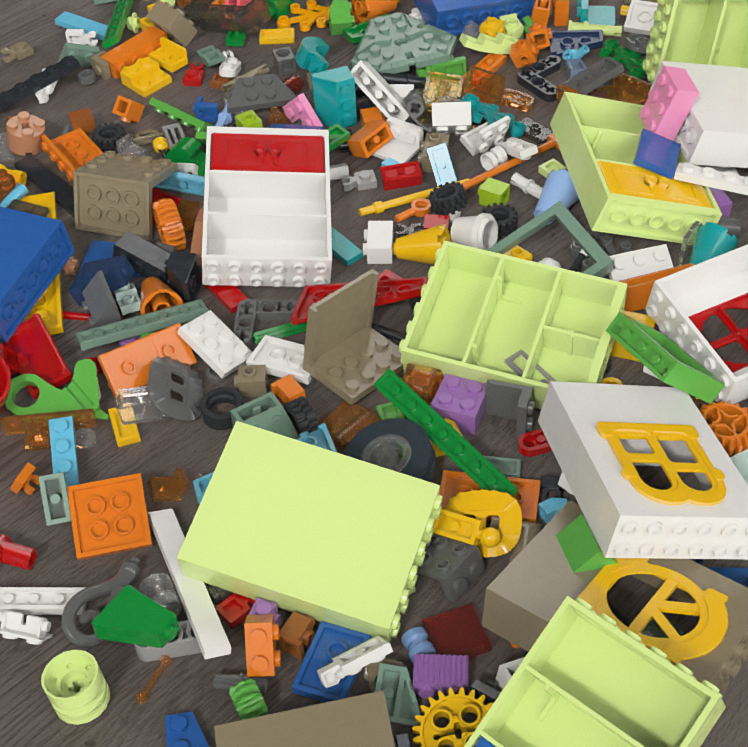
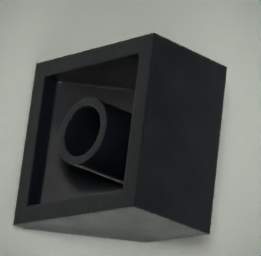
M171 251L169 259H166L164 264V270L168 274L167 285L179 294L183 304L195 301L202 285L196 253Z

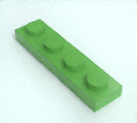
M153 97L150 99L149 104L155 106V111L164 115L167 112L169 113L167 117L176 121L182 119V124L188 127L194 125L196 126L194 129L196 131L206 132L207 126H213Z

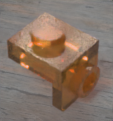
M176 468L173 477H149L147 485L152 501L181 500L183 493L188 488V480L184 477L182 468Z

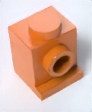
M290 374L270 384L272 393L283 407L287 402L301 396L305 397V390Z

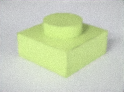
M552 158L539 166L538 173L547 178L552 170H566L567 167Z

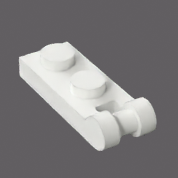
M510 137L505 142L500 141L495 144V146H501L508 155L520 160H528L532 157L531 155L538 153L537 145L515 137Z

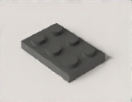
M605 56L560 84L563 92L588 95L592 90L601 88L608 80L617 78L624 71V67L621 63Z

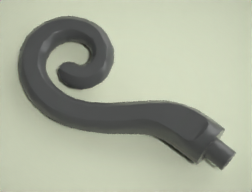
M132 556L129 562H122L111 579L79 591L67 602L62 613L61 625L64 635L70 643L75 646L89 648L103 641L96 637L95 632L90 635L80 632L75 624L76 615L79 609L87 602L110 596L114 585L125 586L128 584L131 586L140 573V568L138 567L140 563L139 558ZM86 609L79 617L80 623L86 624L91 620L93 621L101 611L98 609Z

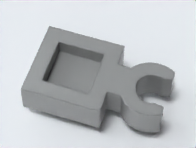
M373 169L355 172L353 177H341L344 191H350L356 187L358 191L377 188V180Z

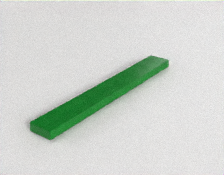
M390 368L373 384L410 421L422 427L429 439L482 489L508 493L512 497L520 491Z

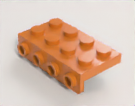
M81 128L52 140L45 134L41 136L42 142L40 145L43 152L49 154L51 161L57 163L60 171L66 173L70 182L73 181V171L85 165L86 162L95 159L96 156L103 154L100 148Z

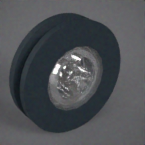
M384 419L368 425L351 439L343 454L374 465L378 463L380 467L428 482L431 481L436 469V454L427 433L418 424L406 419ZM397 454H402V455H403L401 461H400V459H399V457H398Z

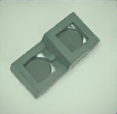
M213 45L197 50L199 59L207 67L225 61L219 49H215Z

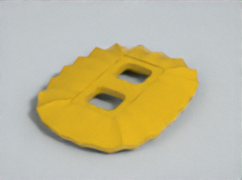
M484 489L459 492L456 496L449 499L448 505L443 509L464 516L474 515L477 520L484 522L482 530L486 528L488 516H499L498 531L501 536L500 542L497 546L488 548L479 540L477 546L482 558L504 555L511 551L520 539L522 511L517 500L508 493Z

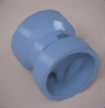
M424 627L412 628L405 632L401 638L404 648L409 650V658L413 664L414 654L416 653L419 655L422 653L424 655L436 654L433 644L428 642L429 636Z

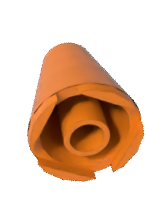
M352 0V12L350 13L354 15L355 22L360 24L395 11L398 1Z
M148 277L142 282L141 315L183 304L179 294L159 278Z

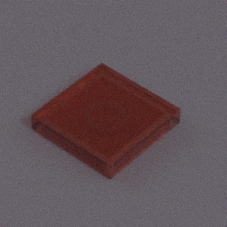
M471 604L422 620V626L429 636V641L436 650V655H467L469 658L491 651V644Z

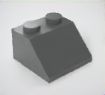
M100 270L82 292L85 301L81 303L85 313H91V316L88 317L91 328L122 320L104 274Z

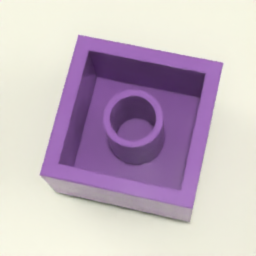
M445 373L430 407L443 419L447 418L455 421L461 433L475 436L485 413L486 383Z

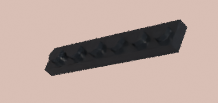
M72 55L66 56L60 62L46 67L44 71L31 75L28 80L15 84L10 90L1 92L0 112L81 67L79 61Z

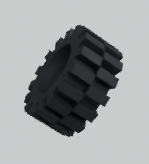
M110 122V125L104 123V126L100 124L91 133L92 141L103 153L105 151H115L117 154L118 150L123 151V148L127 147L128 141L125 128L119 125V123L115 125L114 122Z
M452 181L450 184L445 182V185L442 186L440 184L438 185L439 188L435 187L430 192L429 200L436 215H449V213L453 215L455 211L460 212L461 208H465V204H468L465 189L460 182L455 183V181Z
M493 203V206L489 204L487 208H483L481 213H488L493 215L495 220H502L496 221L499 239H502V236L507 237L517 230L518 212L513 206L510 208L509 204L503 206V203H500V205Z
M301 396L284 404V409L298 435L305 431L311 433L318 430L319 423L315 418L316 414L315 412L313 413V408L311 405L309 406V401L305 397Z

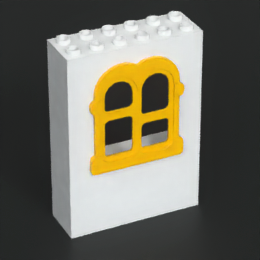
M550 381L538 422L605 558L748 559V485L688 393L675 387ZM634 465L661 466L672 487L660 490L648 486L642 481ZM677 472H694L705 491L695 490L684 484Z

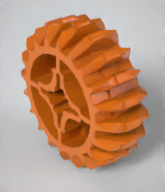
M168 198L154 202L152 207L161 242L175 246L176 252H181V250L186 248V238L182 220L174 201Z
M719 399L717 403L703 404L698 409L729 457L732 453L736 455L748 449L747 407L741 408L739 403L731 404L730 400L727 403H723Z

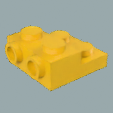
M148 56L146 58H139L135 64L125 66L120 71L122 84L144 98L172 82V77L162 71L159 63Z

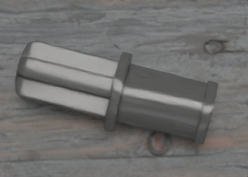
M240 672V674L216 673L213 678V687L215 689L229 690L230 687L236 685L235 683L251 678L255 681L261 693H267L268 676L247 677V674H244V672Z

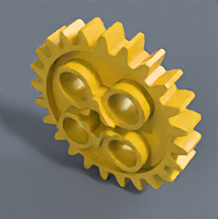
M450 687L449 696H444L441 691H438L439 700L436 701L429 697L430 707L420 706L424 716H415V720L421 725L412 727L413 733L420 735L413 738L414 745H422L420 747H442L444 745L464 747L474 733L472 731L476 730L493 705V702L484 705L485 695L476 699L475 690H472L467 696L463 687L460 688L459 694H454L452 687ZM468 712L475 713L478 716L477 720L473 723H466L462 718ZM440 717H446L450 720L449 724L444 728H439L435 725V721ZM456 729H460V730H461V733H462V738H461V739H456V736H455V730H456ZM436 735L444 736L439 740L433 739Z

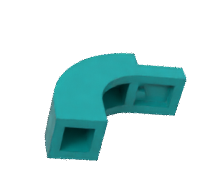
M305 37L302 39L295 54V60L302 69H307L311 74L326 71L329 63L324 58L329 50V46L320 37Z

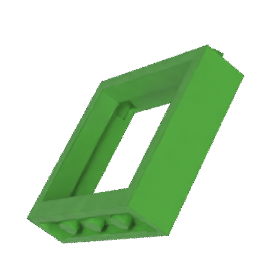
M621 312L617 314L606 329L607 333L662 382L710 404L725 386V384L667 335Z

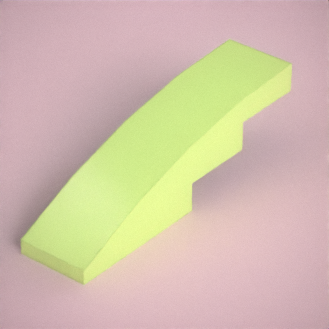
M499 31L495 38L481 32L478 38L463 33L459 38L464 47L494 54H510L511 45L520 40Z

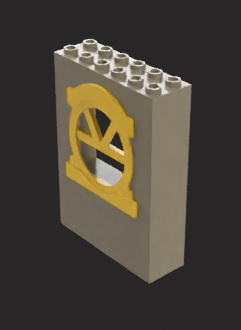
M570 500L486 588L482 626L528 652L565 598L569 596L575 601L579 597L593 607L592 610L599 617L602 613L606 614L617 622L616 625L622 632H625L626 629L632 631L642 639L641 642L646 645V648L650 649L651 646L658 648L667 655L666 658L672 665L675 666L677 662L684 665L693 672L692 675L698 682L702 683L703 680L710 682L720 690L719 693L722 696L728 688L729 678L737 676L742 665L740 662L748 660L747 587L690 559L616 558L618 564L605 565L602 569L573 573L556 538V535L581 514L584 515L579 504ZM631 575L659 589L629 627L616 618L607 603V592L619 578ZM670 595H671L672 597H674V598H676V599H678V600H680V601H682V602L666 601V600H667V599L670 597ZM662 612L700 616L697 626L691 632L680 636ZM653 618L668 638L651 637L641 634V632Z

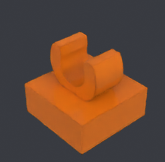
M28 462L14 480L10 490L18 494L23 487L25 493L32 495L35 488L31 487L29 483L32 482L39 486V476L32 475L36 467Z

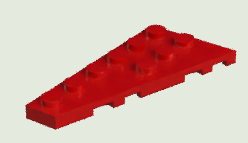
M428 277L378 280L374 307L421 297L422 287L428 283ZM347 283L306 285L290 317L292 325L307 322L308 309L313 303H317Z

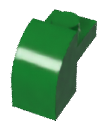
M183 137L164 157L174 163L186 162L199 166L206 158V154L199 148L202 144L201 142L191 137Z

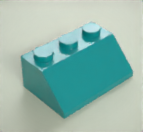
M343 66L311 74L314 112L322 125L331 127L338 123L343 128L357 125L355 80L349 68Z

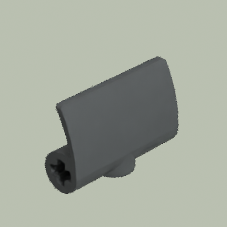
M413 89L403 98L407 105V112L420 127L428 132H432V120L422 114L427 108L423 94L420 90Z

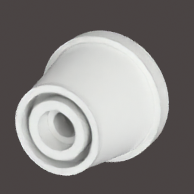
M481 213L478 216L457 217L453 221L451 227V240L453 243L482 250H488L496 244L498 225L493 215Z

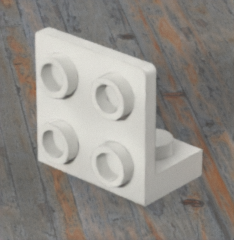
M390 116L387 119V123L394 138L372 155L383 160L391 157L397 160L399 164L406 163L421 149L423 128Z

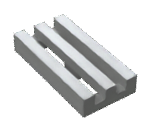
M180 123L162 126L169 150L178 142L174 128H177L181 138L185 137ZM167 130H170L175 144H172Z

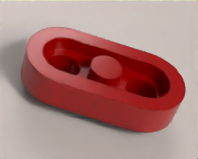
M542 429L524 433L518 439V451L524 456L533 457L552 451Z

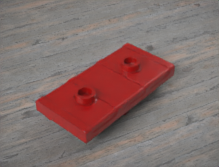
M36 313L32 315V318L21 323L8 342H4L7 347L17 352L16 358L20 375L35 374L55 388L72 380L73 375L40 314ZM32 385L26 386L32 398L37 400L40 395L39 388Z

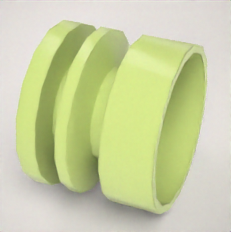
M82 650L63 652L54 657L46 665L42 673L41 685L58 717L66 723L76 725L88 723L99 717L107 708L110 700V688L94 656Z

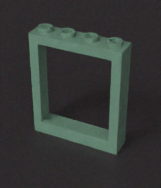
M560 201L486 250L504 254L556 219L595 263L582 273L603 278L613 271V260Z

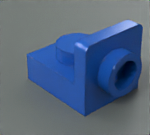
M199 96L197 102L193 104V113L196 114L197 118L205 122L217 123L219 106L218 103L204 102L203 96Z

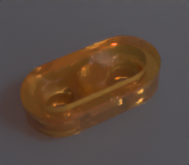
M504 89L500 92V102L505 106L512 107L521 112H528L534 108L535 99L529 94L515 89Z

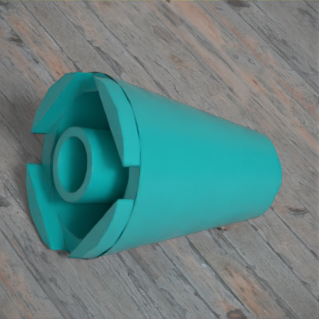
M706 222L702 226L701 223L697 228L689 263L697 265L734 250L738 245L737 237L734 234L731 237L727 234L728 229L719 224Z

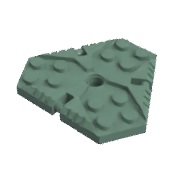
M393 13L384 17L379 16L369 21L362 40L351 60V64L354 68L360 60L366 61L377 72L396 74L409 71V66L415 65L417 69L447 62L452 57L457 43V36L430 24L426 25L425 22L404 13Z

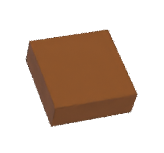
M216 72L209 82L210 88L221 89V85L233 80V77H222L219 75V72Z

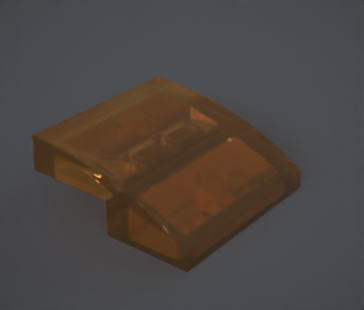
M344 401L318 426L325 423L336 446L346 449L348 443L359 431L381 419L357 404L351 405Z

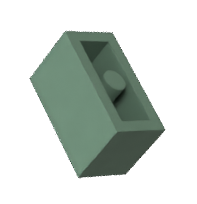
M66 471L39 476L47 526L71 521Z

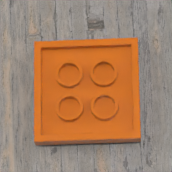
M141 473L67 487L78 561L153 546Z

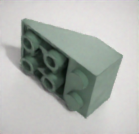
M272 391L230 410L233 427L236 421L292 439L299 438L284 407Z

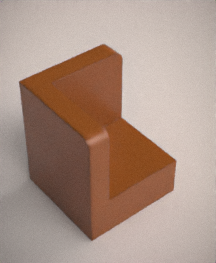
M90 108L68 113L73 130L81 128L86 135H90L94 131L96 126Z

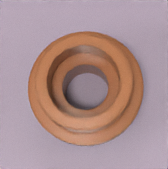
M75 256L69 258L62 270H65V275L76 274L79 260L75 259Z

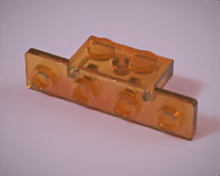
M93 409L1 417L0 424L4 435L25 434L24 447L26 451L51 449L50 419L72 416L74 429L97 427V420Z

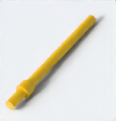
M469 178L463 179V180H460V181H456L455 183L460 182V184H461V183H463V182H465V181H468V180H470V179H469ZM434 188L385 202H374L371 206L358 209L359 215L383 213L386 209L411 203L417 198H429L430 192Z

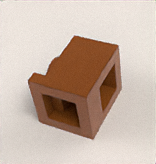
M293 611L280 630L279 650L302 660L305 656V646H309L314 639L315 632L313 627L316 624L315 620L307 614L302 615Z

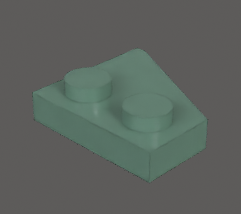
M380 663L375 692L384 690L390 723L409 727L420 726L421 724L415 720V716L421 715L407 667Z

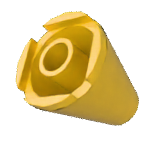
M441 224L399 237L392 244L393 254L398 259L435 265L437 249L442 248L444 241L451 242L449 229L445 227V224Z

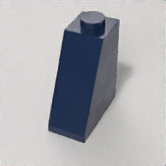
M125 255L83 263L68 290L79 306H83L81 302L85 301L82 293L83 290L100 270H102L111 292L128 285L135 270Z

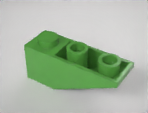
M333 0L329 9L331 36L342 35L343 29L355 25L354 15L350 13L352 12L351 2H348V0Z

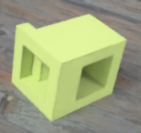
M516 13L499 16V20L504 21L505 34L517 39H523L524 26L518 20Z

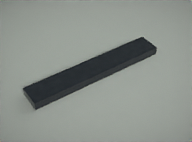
M31 155L14 163L15 169L26 172L27 179L44 193L54 192L56 203L75 218L74 190Z

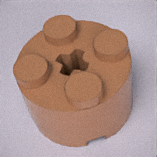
M22 111L7 121V144L10 151L22 156H26V153L36 155L43 151L40 145L42 142L41 136L45 134V121Z

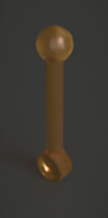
M169 656L161 657V664L144 691L136 695L138 704L142 705L147 702V694L164 667L171 663Z

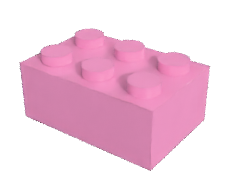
M664 66L661 73L658 74L656 83L649 92L648 99L639 114L646 130L672 141L675 140L699 94L686 69Z

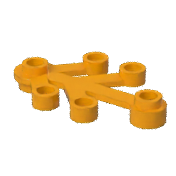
M308 0L306 2L308 10L300 8V4L293 3L290 5L291 13L301 14V16L288 18V16L282 15L277 20V28H291V24L300 22V30L303 32L309 31L315 22L318 28H324L329 22V9L331 5L328 7L317 5L315 0Z

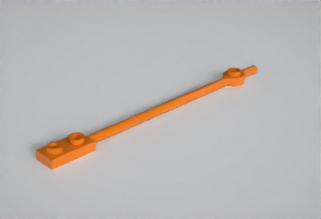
M554 133L548 135L547 142L538 146V153L531 155V158L554 147L560 151ZM515 157L461 184L467 190L486 181L488 177L492 178L527 160H520ZM426 198L413 200L410 209L394 216L395 221L399 223L414 215L425 217V214L431 213L432 206L430 200Z

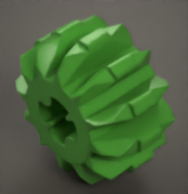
M253 679L241 680L235 683L236 685L230 687L229 694L240 720L269 715L262 694Z

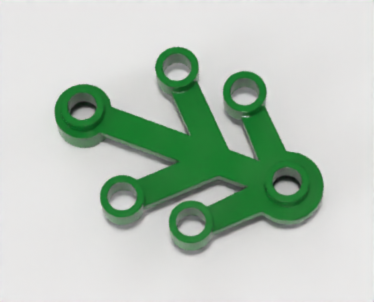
M615 39L605 40L603 43L604 48H601L599 56L601 58L607 56L617 62L621 61L629 71L627 79L632 83H641L643 70L634 67L632 64L640 66L643 63V60L646 58H640L642 53L621 47Z

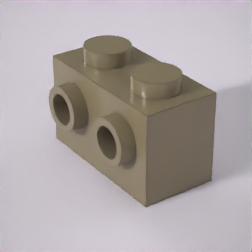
M426 133L425 140L421 142V152H419L418 162L422 164V172L434 173L427 149L446 143L449 151L450 134Z

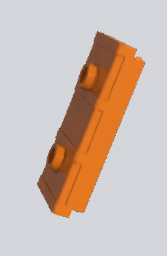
M180 323L97 356L115 398L147 385L150 365L158 356L161 358L168 356L189 366L197 363L191 347L177 334L179 327H181Z

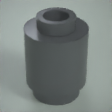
M721 216L717 224L727 228V234L731 237L733 234L739 237L741 220Z

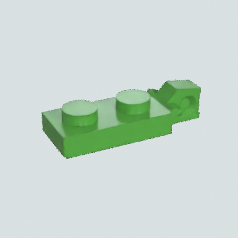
M465 56L451 58L447 62L416 69V76L425 77L427 81L432 82L461 77L467 72Z

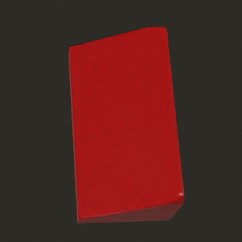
M418 161L380 167L384 191L422 184L423 175Z

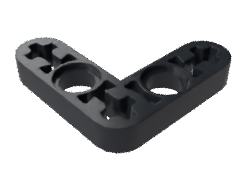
M549 55L519 70L517 82L546 102L556 101L558 99V88L544 78L560 70L561 58L556 55Z

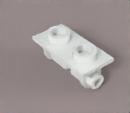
M11 610L0 612V633L4 638L26 639L27 643L37 645L53 637V634L46 633L51 628V622L47 618L27 615L25 624L23 623L25 613Z

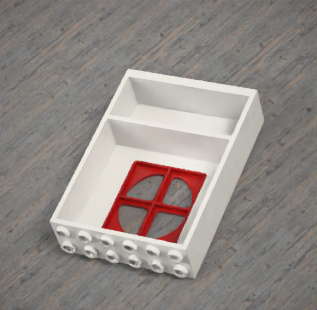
M748 244L656 280L645 308L648 316L659 326L661 333L667 335L725 384L724 388L714 399L715 402L721 399L723 403H727L730 400L731 404H736L748 398V363L729 362L721 359L715 352L716 349L733 342H738L748 353V339L746 338L748 336V327L739 329L725 312L726 309L748 310ZM716 315L731 334L708 343L701 334L702 326L710 316Z

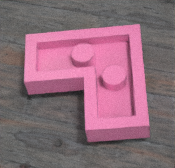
M304 93L283 106L286 117L292 123L301 119L302 125L323 126Z

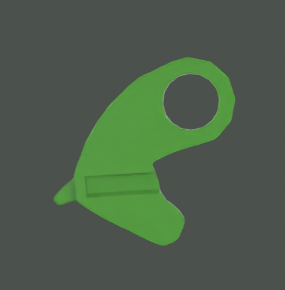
M91 359L79 360L76 363L72 381L63 390L55 388L35 374H22L11 380L10 391L5 401L7 409L13 415L31 424L49 425L50 419L72 416L74 422L88 417L106 421L109 418V415L100 409L101 393L97 367ZM30 385L39 388V398L33 405L24 408L16 405L15 397L20 389Z

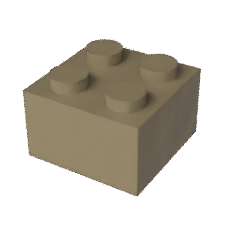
M157 0L146 16L155 27L167 32L168 38L185 48L198 32L193 27L194 23L187 17H184L185 13L178 8L175 10L168 2L162 3Z

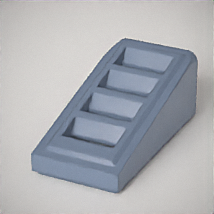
M582 59L564 60L568 79L587 68Z

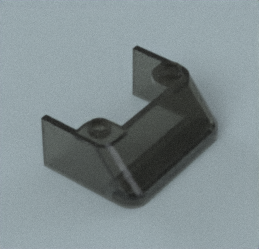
M193 0L184 7L185 16L198 28L206 32L217 30L254 34L257 32L256 30L271 19L268 0H252L246 6L211 4L214 0Z

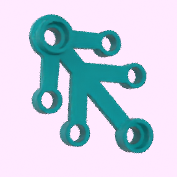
M466 93L462 97L461 102H471V120L473 122L481 123L484 115L488 126L495 121L509 116L511 118L508 128L510 129V134L516 138L524 135L527 127L519 121H514V115L499 112L500 107L495 104L479 102V97L474 94Z

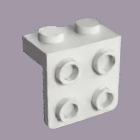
M506 116L488 126V122L461 135L460 142L472 156L485 153L496 143L504 141L511 118Z

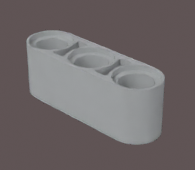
M189 620L178 622L180 629L174 638L177 640L173 642L168 641L163 648L134 644L138 658L145 662L202 652Z

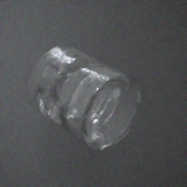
M155 573L141 582L139 590L142 594L176 614V617L180 614L183 608L182 602L168 574Z

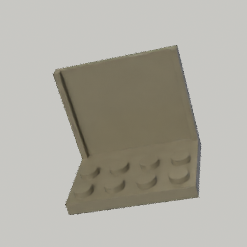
M105 151L100 156H96L95 159L86 162L85 165L73 171L75 229L120 237L130 231L146 241H150L152 239V188L178 171V163L171 162L169 159L154 160L150 156L134 157L130 153L119 155L115 151Z
M373 269L365 274H361L358 278L345 284L337 291L328 294L317 303H313L308 309L303 370L351 405L375 390L376 387L373 384L388 368L395 374L404 370L403 364L400 363L401 353L399 352V346L371 328L379 273Z

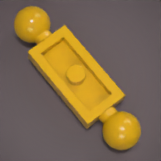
M441 509L438 520L434 521L433 534L475 546L481 540L484 546L493 548L499 544L501 539L499 531L493 527H487L482 530L484 522Z

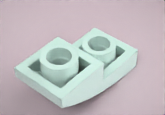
M128 283V285L113 291L122 315L140 310L141 300L133 283Z

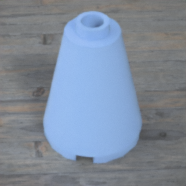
M559 169V171L552 170L548 174L534 211L535 217L558 201L569 209L579 200L568 171L564 169Z

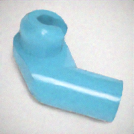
M583 45L579 49H567L563 52L562 58L564 60L581 59L589 53V47Z

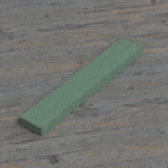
M199 299L77 332L75 336L81 351L163 329L176 323L181 324L192 321L208 312V308L203 300Z

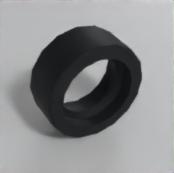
M218 387L210 390L203 396L200 403L204 423L215 430L232 429L231 412L214 414L210 410L215 405L221 403L234 404L235 408L243 405L244 400L241 393L230 387Z

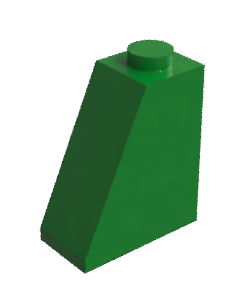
M128 584L91 622L95 635L99 639L163 648L168 641H172L180 629L176 614Z

